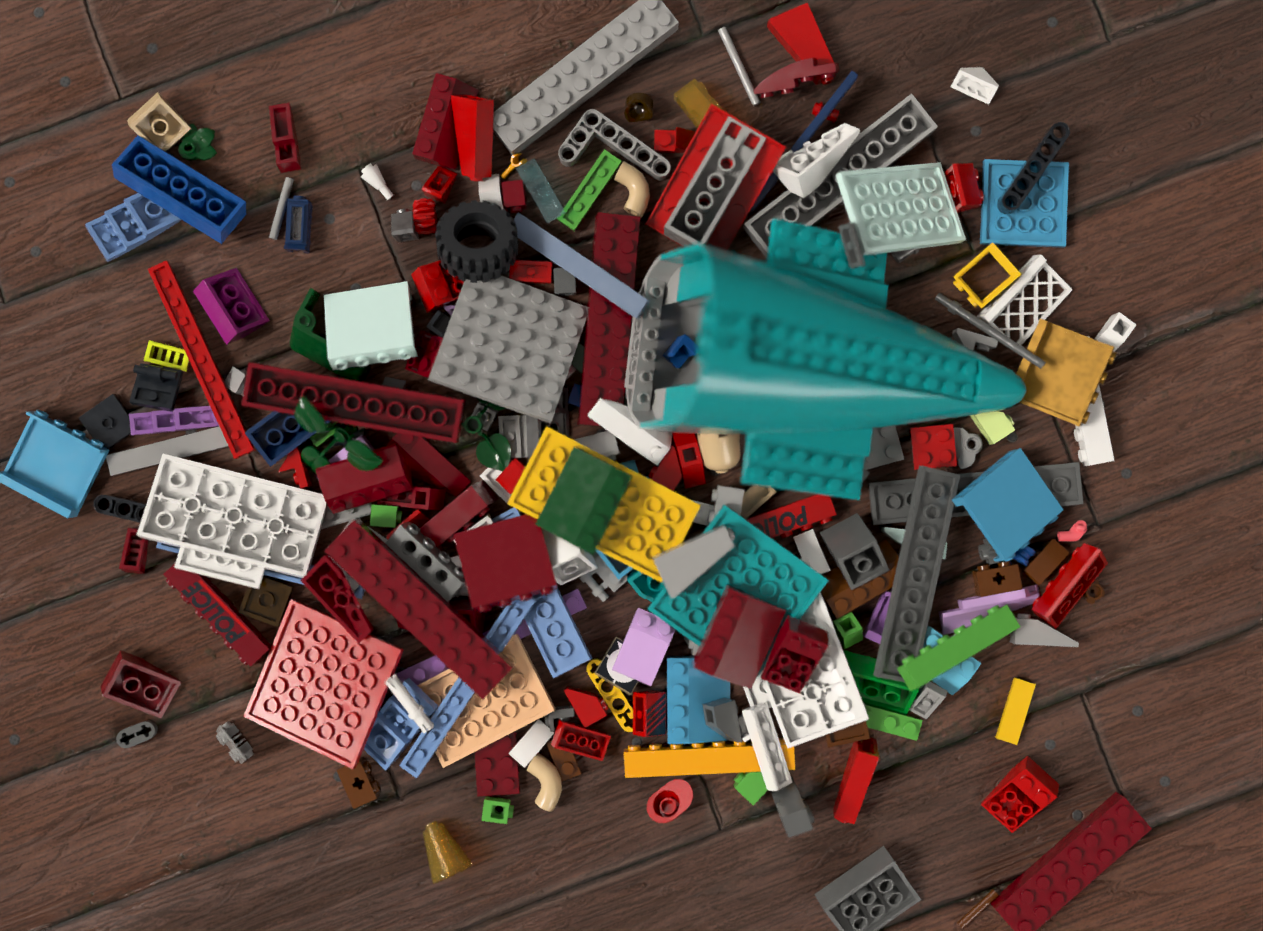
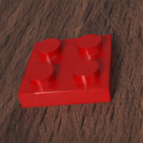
M953 424L910 428L914 470H918L919 466L929 468L957 466Z

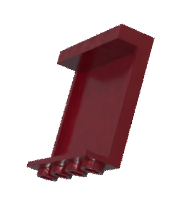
M525 514L453 534L474 612H488L493 606L506 607L512 605V601L519 599L521 602L533 599V595L541 593L542 596L554 593L555 589H558L542 528L535 525L538 519Z

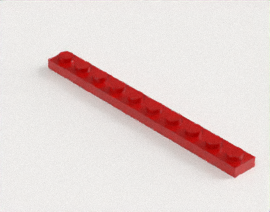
M166 260L149 268L150 276L234 459L255 451L252 442L245 434L247 430L169 261Z

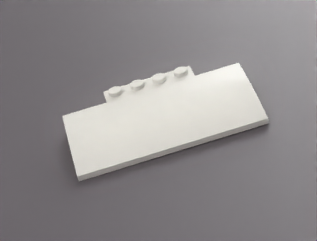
M162 454L137 535L140 538L180 547L174 566L176 569L260 589L265 569L303 578L309 572L327 503L324 500L323 494Z
M804 557V558L800 559L801 561H803L804 563H806L808 566H810V563H809V560H808L807 557ZM821 592L800 620L827 630L829 647L800 694L761 679L762 672L756 678L752 689L743 687L750 707L767 702L768 708H773L787 748L869 719Z

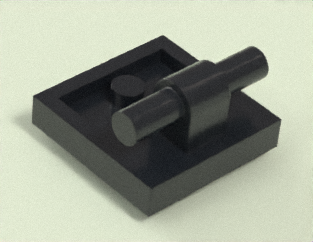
M143 363L134 365L133 372L137 373V377L130 397V404L173 412L184 374L183 371Z

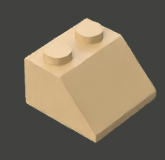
M159 92L127 120L129 127L140 137L164 152L191 129Z

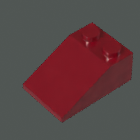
M120 650L100 687L103 697L162 718L179 688L181 680L140 657Z

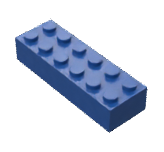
M139 135L112 164L115 179L220 244L226 240L246 215V201Z

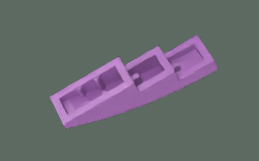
M210 406L176 408L173 412L161 410L129 414L131 436L219 427Z

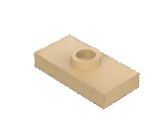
M751 485L743 494L740 515L746 520L773 496L776 490L772 487Z

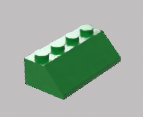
M843 650L863 704L907 715L919 688L910 691L905 682L876 677L873 674L877 659Z

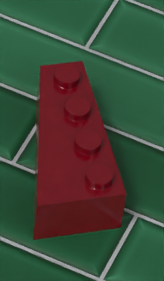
M481 480L471 485L422 526L420 532L425 537L432 539L435 542V546L441 551L444 549L442 545L446 541L451 543L455 539L453 534L458 533L462 528L466 530L475 523L473 520L477 516L481 518L490 510L488 507L499 498L487 483Z

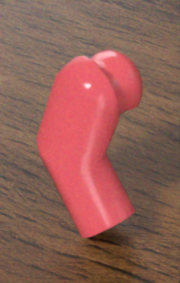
M1078 520L1069 531H1058V542L1079 541L1087 531V523L1083 520Z

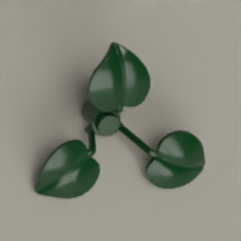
M304 396L300 399L295 409V418L303 429L311 433L316 431L318 434L335 429V439L321 453L313 446H307L302 450V462L312 473L316 474V468L331 464L324 455L337 442H347L345 450L348 452L347 459L355 468L361 471L373 470L383 462L384 459L377 456L366 444L354 439L358 426L338 422L327 427L325 419Z
M477 398L479 402L486 404V406L477 416L468 417L465 422H462L461 426L468 433H478V435L485 438L476 448V455L480 463L488 468L503 472L511 460L510 443L500 433H495L490 438L483 433L484 422L481 417L489 407L495 411L503 410L505 407Z

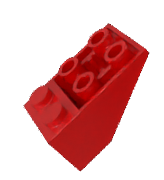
M440 260L420 266L411 274L427 313L457 303L464 281L459 280L458 276L453 277L450 275L448 270L442 267Z
M1027 756L1010 770L984 799L981 805L1013 833L1058 797L1059 783Z

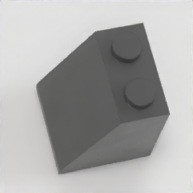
M858 513L820 532L827 549L851 590L889 571L877 541Z

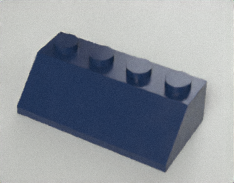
M273 411L245 432L270 467L317 433L316 431L311 433L303 429L298 424L294 414ZM325 420L327 425H328L330 422H332V421Z

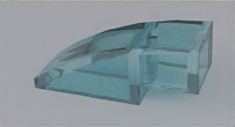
M535 158L516 168L547 224L566 213Z

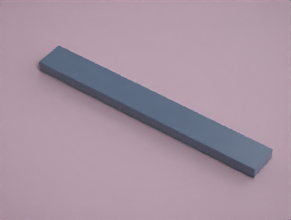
M517 213L514 221L519 239L637 319L641 317L650 300L521 213Z

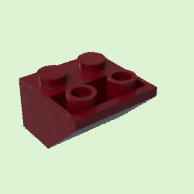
M421 330L414 345L417 357L409 358L405 369L429 379L443 338Z

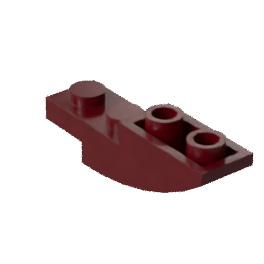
M809 58L792 63L763 80L753 90L754 95L760 94L761 98L773 96V92L780 90L781 94L793 93V88L799 87V78L801 82L812 81L813 76L821 75V79L834 77V72H840L839 63L818 66L817 58Z

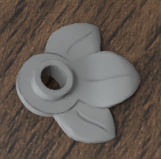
M954 428L956 459H958L960 469L967 468L974 463L975 454L980 452L983 442L976 434H968L963 428ZM970 440L974 441V448L968 446Z

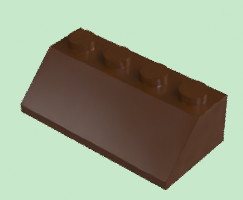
M886 539L877 543L889 568V571L853 590L850 589L838 566L822 575L829 581L820 592L834 618L842 617L893 587L899 556Z

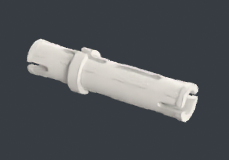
M396 674L392 675L393 678L389 677L385 684L409 713L408 717L416 722L423 733L427 732L426 729L428 731L432 729L434 723L431 722L423 711L424 707L418 705Z

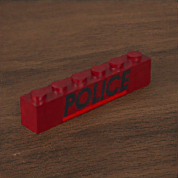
M174 563L163 574L167 578V584L173 589L176 588L181 593L180 597L184 602L192 604L196 609L195 613L201 619H206L209 622L210 629L225 639L224 644L239 654L238 658L243 664L250 667L257 664L270 651L272 647L270 642L244 615L238 613L239 610L207 576L174 568Z

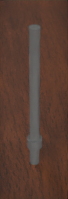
M938 293L935 300L947 307V311L953 315L957 314L1040 369L1045 365L1046 362L962 308V304L956 300L952 301L941 293Z

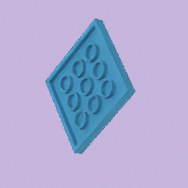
M984 159L982 173L984 200L981 205L980 244L990 245L993 242L995 245L1066 247L1069 162H1050L1022 204L1012 213L1003 214L999 211L997 202L1025 161ZM1030 164V170L1037 173V167L1034 164ZM1018 181V188L1025 190V184ZM1006 198L1005 204L1012 208L1013 201Z

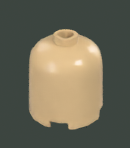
M697 433L702 462L706 468L714 470L716 473H726L728 469L737 465L740 460L739 434Z

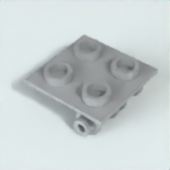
M227 721L217 728L216 738L223 746L225 744L230 749L229 755L235 762L239 761L242 764L254 755L252 752L253 748L248 742H245L239 748L237 747L246 740L245 738L237 744L233 742L242 733L231 739L232 736L239 732L234 723L231 724L230 721Z

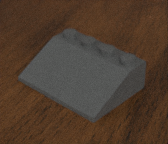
M884 846L814 894L825 913L839 931H877L921 900Z

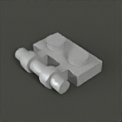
M595 552L593 557L598 568L580 576L579 579L583 583L586 582L593 590L592 594L595 597L598 596L604 602L609 597L604 590L609 586L615 592L627 581L628 576L626 574L618 580L600 555ZM595 572L604 581L600 585L592 578Z

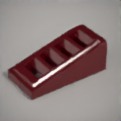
M128 528L119 569L124 572L144 574L149 540L144 538L142 540H134L133 536H138V529ZM132 544L141 545L140 549L131 548ZM131 553L139 554L138 557L130 556ZM130 562H137L136 566L129 565Z

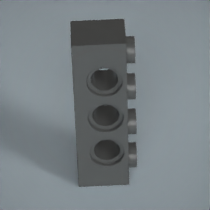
M408 521L401 524L385 543L446 601L454 598L466 585L463 569L456 566L447 553L441 552L435 546V542L432 539L425 537L414 523ZM411 541L416 544V549L412 547ZM427 555L432 559V564L427 561ZM442 570L446 571L447 578L442 575Z

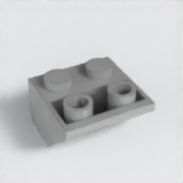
M609 431L574 439V441L611 460H616V455H620L615 435Z

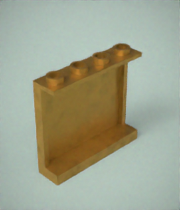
M1040 319L1027 350L1046 363L1040 369L1025 358L1022 359L1016 374L1024 381L1026 394L1020 403L1078 427L1081 426V423L1086 424L1090 416V412L1087 411L1090 403L1095 404L1099 395L1096 389L1099 383L1104 384L1108 375L1105 372L1107 364L1112 365L1116 357L1115 347Z

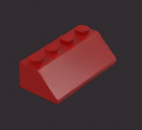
M1085 543L1081 547H1077L1072 553V559L1068 564L1065 563L1060 568L1056 579L1051 580L1047 584L1045 593L1034 601L1033 608L1031 609L1034 614L1057 629L1108 564L1102 551Z

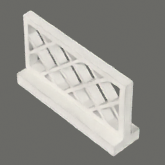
M1033 255L1019 270L1021 275L994 297L977 317L1008 338H1010V330H1020V339L1016 343L1022 345L1035 331L1039 320H1045L1073 289L1046 263L1047 260L1042 255ZM1042 268L1048 273V282H1038V273ZM1038 284H1048V297H1038ZM1052 284H1059L1064 291L1059 296L1052 297ZM1027 285H1034V297H1024V288ZM1034 299V312H1024V300ZM1038 299H1048V308L1045 312H1038ZM1013 300H1019V313H1010V303ZM1034 314L1033 325L1031 327H1024V315ZM1000 315H1005V328H998L993 323ZM1010 315H1019L1020 327L1010 328Z

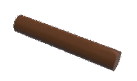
M992 889L957 924L964 929L999 896L996 891Z

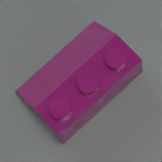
M237 268L203 279L193 291L226 345L246 337L270 321Z

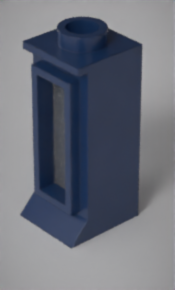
M293 196V199H287L286 236L283 248L287 252L293 253V250H300L304 253H310L312 203L306 200L305 196Z

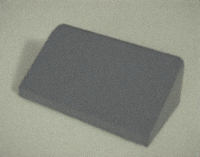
M853 222L839 226L850 268L865 265Z

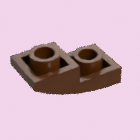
M1053 538L1023 572L1039 586L1065 559L1069 552Z

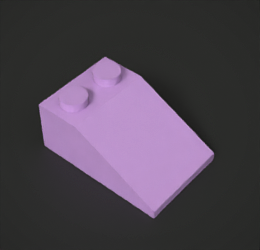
M638 608L612 670L651 686L675 629L658 616Z

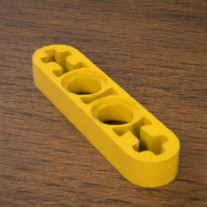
M590 660L587 664L589 677L623 730L633 732V727L630 725L625 726L626 718L624 715L621 718L618 716V714L624 713L629 708L630 712H627V715L632 719L633 708L622 690L613 686L610 692L602 690L601 684L605 680L601 678L597 682L596 679L599 676L591 672L592 664L599 665L602 660ZM617 698L622 699L625 703L624 708L621 710L615 709L612 705L613 701Z

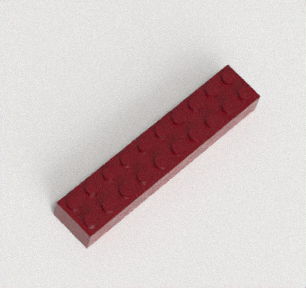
M598 212L595 218L592 262L634 290L640 217ZM590 286L577 425L602 427L587 415L600 398L624 405V385L632 315Z
M250 362L248 363L242 399L243 406L295 415V409L300 399L304 396L322 417L328 421L453 443L459 442L466 400Z
M354 519L324 551L482 700L515 666L509 658L360 519Z

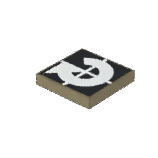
M615 637L594 674L626 694L631 695L639 681L612 670L623 644V640Z

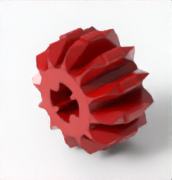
M420 198V200H415L413 203V219L415 230L418 234L436 233L438 220L433 199Z

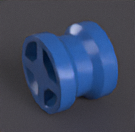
M1026 546L1023 549H1018L1013 559L1027 567L1029 558L1034 556L1036 552L1029 546Z

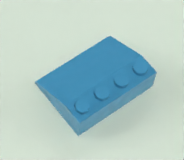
M667 656L668 744L726 741L724 737L706 725L702 704L722 698L730 699V682L693 668L692 662L695 656Z

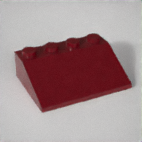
M726 585L693 659V668L713 677L752 689L786 610Z

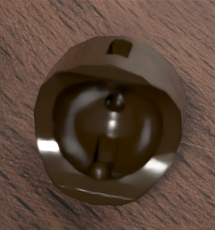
M641 92L633 93L627 97L624 115L628 122H639L652 118L654 105L651 97Z

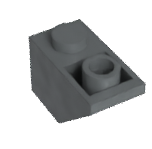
M722 698L702 704L705 723L709 728L726 740L737 743L742 742V730L738 721V707L735 700Z

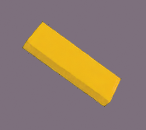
M1014 677L995 738L1015 745L1018 744L1036 684Z

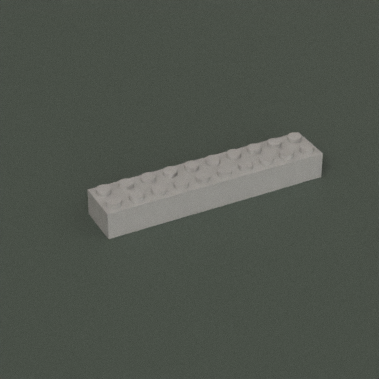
M638 0L497 109L493 115V132L512 156L520 153L678 30L679 22L662 0Z
M911 93L856 137L821 185L812 191L811 194L803 198L787 190L744 223L743 229L767 258L771 221L773 219L814 226L844 202L836 179V175L839 172L889 167L931 135L938 126Z

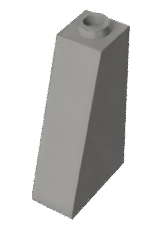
M724 524L653 556V560L671 599L681 593L734 547L732 541L735 540V537L730 527L726 529Z

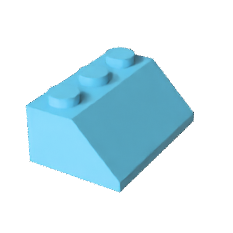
M927 626L923 648L929 644L931 647H934L938 644L936 640L943 636L930 626ZM971 656L931 681L953 695L971 679L981 663Z

